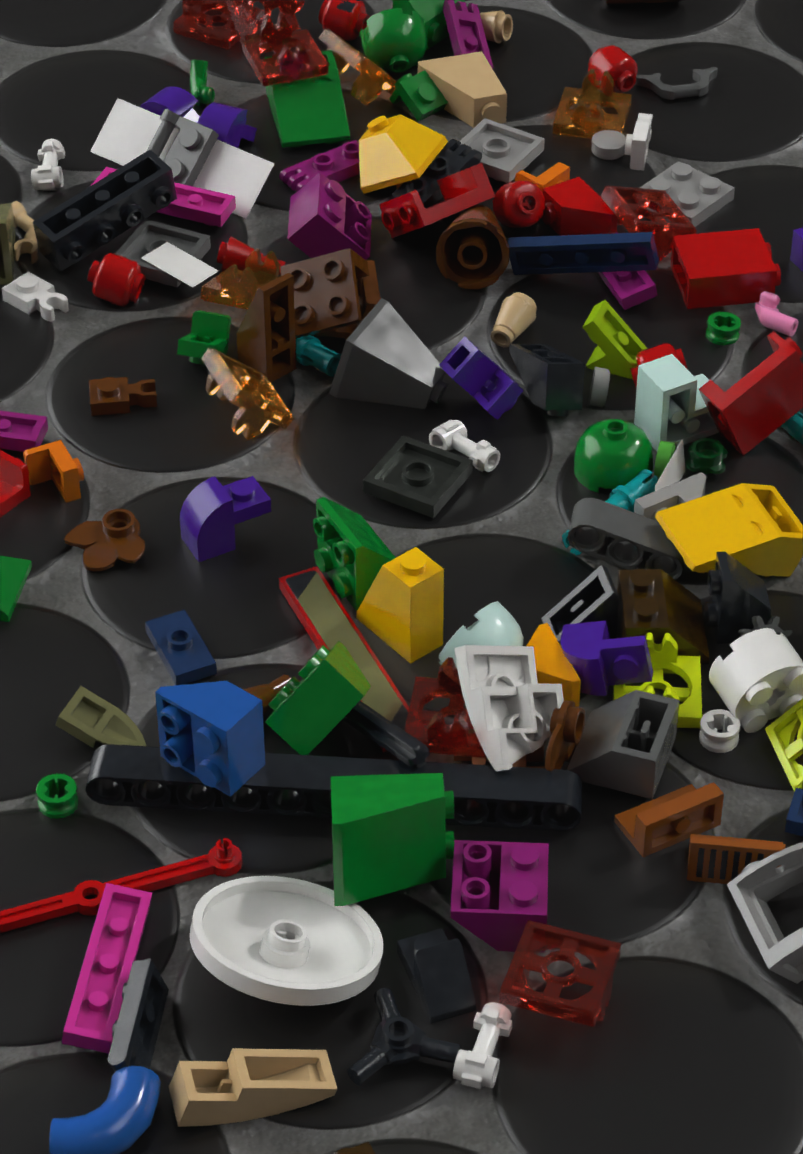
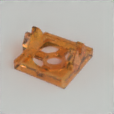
M325 29L319 39L328 46L327 50H332L339 75L343 74L350 65L360 72V75L353 83L351 95L355 99H359L361 103L367 105L376 100L383 89L392 95L396 88L394 86L397 82L395 79L331 30Z
M591 69L583 79L582 89L564 88L553 122V134L591 139L595 133L602 130H614L623 134L631 107L632 94L615 93L614 80L609 72L604 71L602 80L598 81L595 70ZM578 104L575 109H569L572 105ZM601 106L615 108L618 115L605 113Z
M256 248L245 260L244 271L238 270L237 265L233 264L201 287V299L207 302L248 310L258 288L279 277L280 264L273 251L268 252L265 263L261 261L260 249Z
M209 348L201 357L210 371L205 388L208 394L212 396L217 392L220 400L228 399L230 403L240 407L232 419L231 429L235 434L238 435L243 431L244 437L250 440L261 434L270 422L286 429L294 420L293 415L265 374L213 348Z

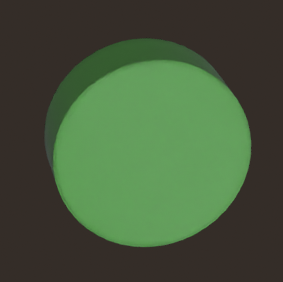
M661 440L659 443L654 468V476L656 475L658 480L677 449L675 442Z

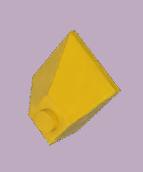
M401 114L390 118L380 116L372 120L367 125L368 130L359 139L360 188L363 194L420 178L447 144L446 137Z

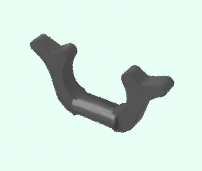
M718 68L693 69L692 79L697 82L692 84L667 85L662 83L660 73H654L652 75H637L636 85L648 88L659 97L669 100L701 97L708 93L709 82L717 77Z

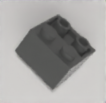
M634 690L592 710L567 770L576 773L584 783L653 799L676 739L679 700Z

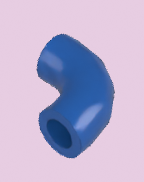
M128 1066L117 1070L111 1078L108 1097L99 1108L81 1116L52 1119L49 1136L50 1154H120L128 1150L151 1125L160 1097L161 1080L159 1076L151 1069L142 1066Z

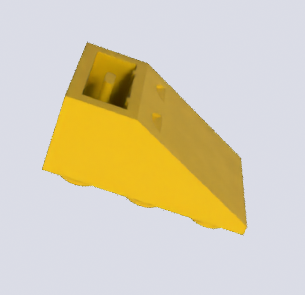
M741 483L658 511L655 515L667 538L672 541L681 554L687 567L691 571L698 573L715 570L717 552H727L754 574L764 577H790L803 557V525L777 489L771 485Z

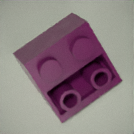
M320 172L290 197L287 239L310 258L351 248L363 259L367 260L370 257L372 214L365 204L360 201L356 202L346 194L343 187L337 181L329 180Z
M454 840L450 918L497 951L545 953L549 843Z

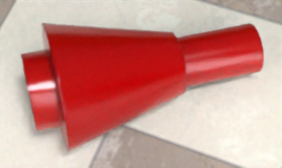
M230 236L228 243L221 242L217 256V263L222 264V272H259L261 270L281 275L280 266L286 265L285 261L263 256V253Z

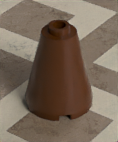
M477 204L465 209L442 232L437 242L436 262L442 275L458 283V286L464 289H482L493 285L499 280V277L509 264L510 249L508 241L495 214L484 205Z

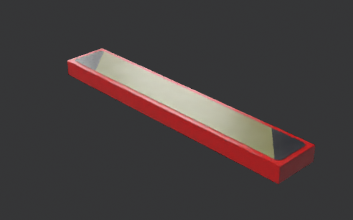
M318 566L280 577L279 589L317 649L319 650L324 645L330 651L340 641L347 648L371 685L360 701L416 739L422 740L423 727ZM379 746L382 752H386L384 748Z

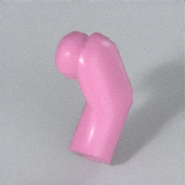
M767 291L762 292L759 302L755 303V311L760 323L766 328L792 337L798 328V319L779 312L777 309V305L780 302L778 295Z

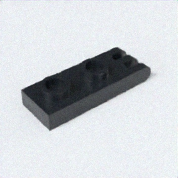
M451 139L421 177L404 182L393 193V198L417 190L425 208L435 205L443 197L437 180L479 164L482 159V153L476 149L472 150L466 144L461 145V142L456 139Z
M151 959L133 961L128 982H125L123 985V1002L118 1020L113 1024V1040L108 1056V1062L115 1072L128 1066H142L148 1069L151 1066L169 992L167 985Z

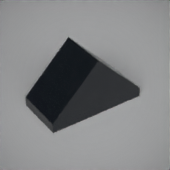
M603 565L599 566L541 618L543 624L548 623L560 645L563 625L606 621L610 639L616 638L619 595L608 569Z

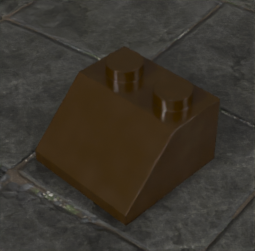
M662 569L619 570L617 593L619 595L618 627L620 638L644 636L651 632L654 637V643L661 644L665 633H670L677 642L678 656H700L701 664H709L710 658L701 599Z

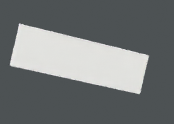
M117 98L90 152L124 166L147 151L162 122L159 119L160 115ZM177 128L173 129L159 156L163 161L179 132ZM216 140L193 187L235 196L236 208L232 213L247 219L275 163Z

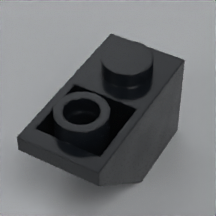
M717 552L715 570L708 571V590L710 596H712V601L705 602V621L707 627L714 628L717 644L733 643L741 637L738 633L739 630H751L754 628L752 617L760 616L764 621V625H767L771 618V606L764 580L727 552Z

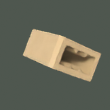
M482 51L418 61V73L425 70L448 101L444 110L473 128L484 118L498 123H506L507 93Z

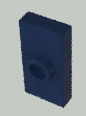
M185 610L145 621L146 633L175 685H184L217 674L216 662Z

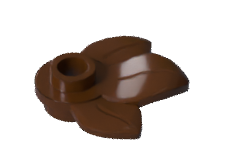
M126 509L111 510L103 516L102 521H85L73 528L64 538L66 544L85 549L83 564L88 571L107 570L113 567L119 559L127 563H135L142 557L145 551V541L139 536L140 523L134 514Z
M565 700L560 708H555L552 712L550 720V733L552 735L548 742L544 765L547 771L561 769L565 761L570 762L577 743H579L585 726V710L582 707H576L573 701Z

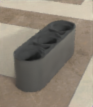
M584 498L574 505L567 537L569 544L574 549L627 570L662 569L675 580L682 574L684 559L672 541L667 538L665 531L658 521L595 498Z

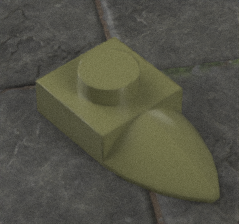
M83 686L78 688L58 716L55 724L92 748L97 742L104 745L146 746L142 733L128 715Z

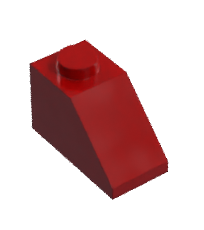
M580 177L543 188L545 210L541 218L559 236L612 234L617 232L618 212Z

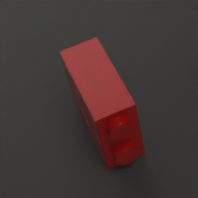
M759 228L673 236L671 268L687 309L759 302L762 292L767 291L775 294V286H779L781 283L780 266L778 263L774 264L771 245L769 242L764 241Z

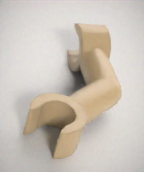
M14 201L12 202L15 228L19 226L26 232L24 239L18 240L14 244V258L17 262L21 254L30 253L33 264L38 260V245L33 227V221L35 220L27 215L24 206L20 202Z

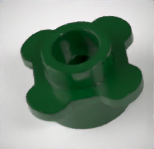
M700 438L688 447V453L690 454V459L686 461V468L688 470L702 472L703 474H720L725 471L723 459L727 457V450L718 440Z

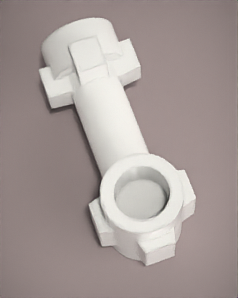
M47 139L43 142L42 149H38L37 153L39 161H43V164L38 166L37 169L31 170V181L34 190L57 191V188H61L64 185L61 166H58V161L65 158V150L58 140Z
M449 420L432 429V432L429 434L430 445L448 452L452 449L461 452L473 460V466L481 472H491L499 463L500 452L497 448L491 446V443L485 440L475 443L468 439L467 429L459 420Z
M490 1002L484 1005L481 1013H476L473 1028L480 1030L474 1048L472 1051L460 1049L453 1069V1079L461 1080L462 1085L481 1089V1087H494L500 1060L491 1056L498 1037H509L512 1029L511 1012L507 1007L500 1003Z

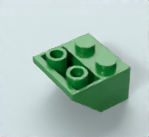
M325 497L316 499L317 518L313 519V527L318 549L314 551L316 565L322 573H327L332 579L338 595L341 598L346 597L357 611L382 565L396 557L360 514Z
M340 641L330 651L323 645L298 672L303 679L299 681L293 676L268 704L274 711L265 723L300 755H308L365 696L371 687L347 648Z

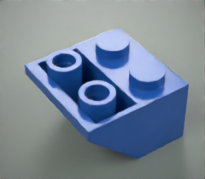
M227 680L164 686L155 692L160 754L170 765L182 768L199 778L206 786L215 787L230 797L265 766L263 705L261 699Z

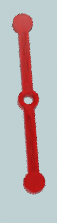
M223 838V844H221V839L216 842V846L206 855L104 883L96 880L84 881L79 883L74 891L0 911V933L75 912L87 916L97 915L106 883L150 892L211 874L222 877L232 876L243 865L242 852L237 846L232 844L230 839ZM88 895H97L94 899L84 898Z

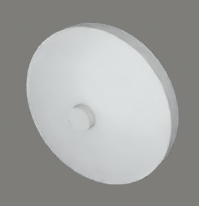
M279 876L239 878L212 888L196 904L189 934L191 947L197 959L212 975L226 985L262 1000L299 1006L336 1003L354 997L371 985L378 974L384 945L382 934L377 924L356 903L346 906H334V890L312 882Z

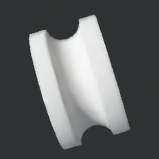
M714 709L702 716L700 721L701 730L699 732V740L702 746L715 753L732 751L739 742L740 720L738 718L735 719L730 711L723 709Z

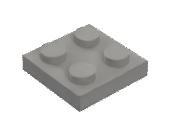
M484 118L460 142L461 145L466 144L472 150L476 149L482 153L480 163L483 164L487 176L496 181L509 183L515 178L516 173L524 170L544 151L545 138Z
M678 161L635 191L634 203L691 230L734 199L735 187Z

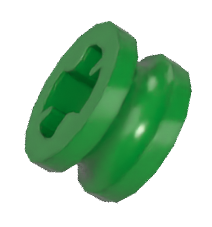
M715 312L708 317V327L705 334L710 342L717 345H730L739 339L741 320L738 316L729 312Z
M56 773L42 778L37 784L38 808L44 816L55 819L64 818L73 814L77 809L79 803L77 786L72 777Z

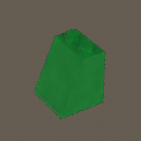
M443 773L331 776L334 906H346L446 878V859H453L454 831H445V819H454L453 790H444Z

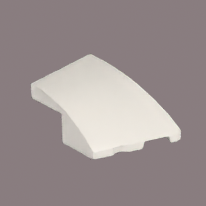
M464 645L454 648L463 698L478 741L496 772L509 770L513 767L512 764L526 754L540 748L544 741L551 737L550 720L552 712L555 708H560L564 702L562 684L538 683L533 646Z

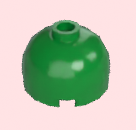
M393 8L376 13L366 20L367 27L364 30L362 28L360 30L361 43L366 59L376 69L388 73H402L418 64V61L422 60L427 48V34L424 19L417 12L412 11V16L410 14H403L402 8Z
M608 419L596 422L589 426L577 441L574 456V474L579 483L590 491L599 493V487L613 490L618 485L625 486L643 469L653 471L652 444L644 431L631 422L621 419ZM650 476L645 480L646 483L650 480Z

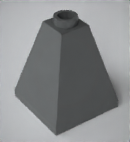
M381 298L347 338L329 394L336 398L426 409L431 401L436 404L439 403L448 387V383L443 381L446 372L439 366V361L387 300Z

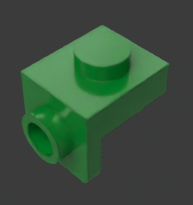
M425 70L414 76L411 73L402 76L395 83L394 86L396 88L389 98L393 105L403 100L418 122L443 110L448 103Z
M195 311L192 316L191 333L178 339L177 354L189 356V361L196 364H211L212 361L228 352L231 317L207 311Z

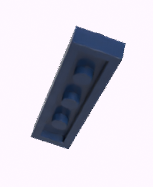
M653 232L512 237L508 240L510 249L509 259L514 275L657 270L659 263Z

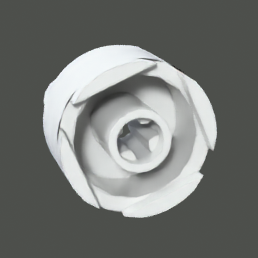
M771 628L758 629L736 639L730 644L733 652L724 661L719 655L709 671L710 683L735 719L738 718L740 720V725H742L747 733L760 730L768 720L783 715L803 699V660L783 633L777 635L774 629Z

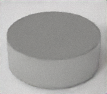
M614 130L599 131L592 136L591 151L595 156L604 160L618 159L625 154L626 137Z
M594 368L589 394L590 406H605L610 381L609 369Z

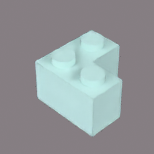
M673 354L638 365L634 424L644 431L656 451L661 440L675 442L678 447L682 439L683 445L719 432L698 390L709 379L704 374L693 376Z

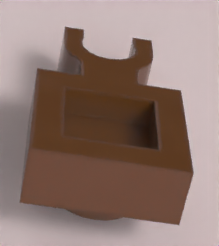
M105 377L89 380L91 416L130 413V406L134 405L144 408L157 407L155 379L141 380L135 384H128V377Z

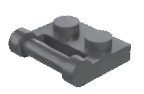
M164 109L159 118L162 122L147 151L152 150L159 157L173 129H179L164 162L172 168L175 183L193 186L219 134L213 129L179 116L168 109Z

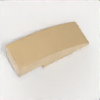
M232 1048L227 1061H179L170 1082L169 1091L178 1127L243 1122L280 1114L334 1096L337 1091V1085L326 1050Z

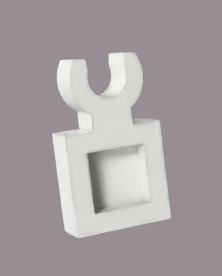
M639 113L633 134H627L625 155H631L630 169L644 171L652 134L651 123L653 114Z
M30 272L23 274L1 288L3 301L28 315L38 310L44 320L52 322L55 320L54 309H60L65 313L69 311L67 297L61 293H55L54 285Z

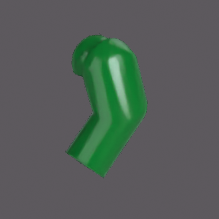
M191 60L189 80L191 94L198 100L196 105H209L214 102L215 91L211 87H206L208 61Z

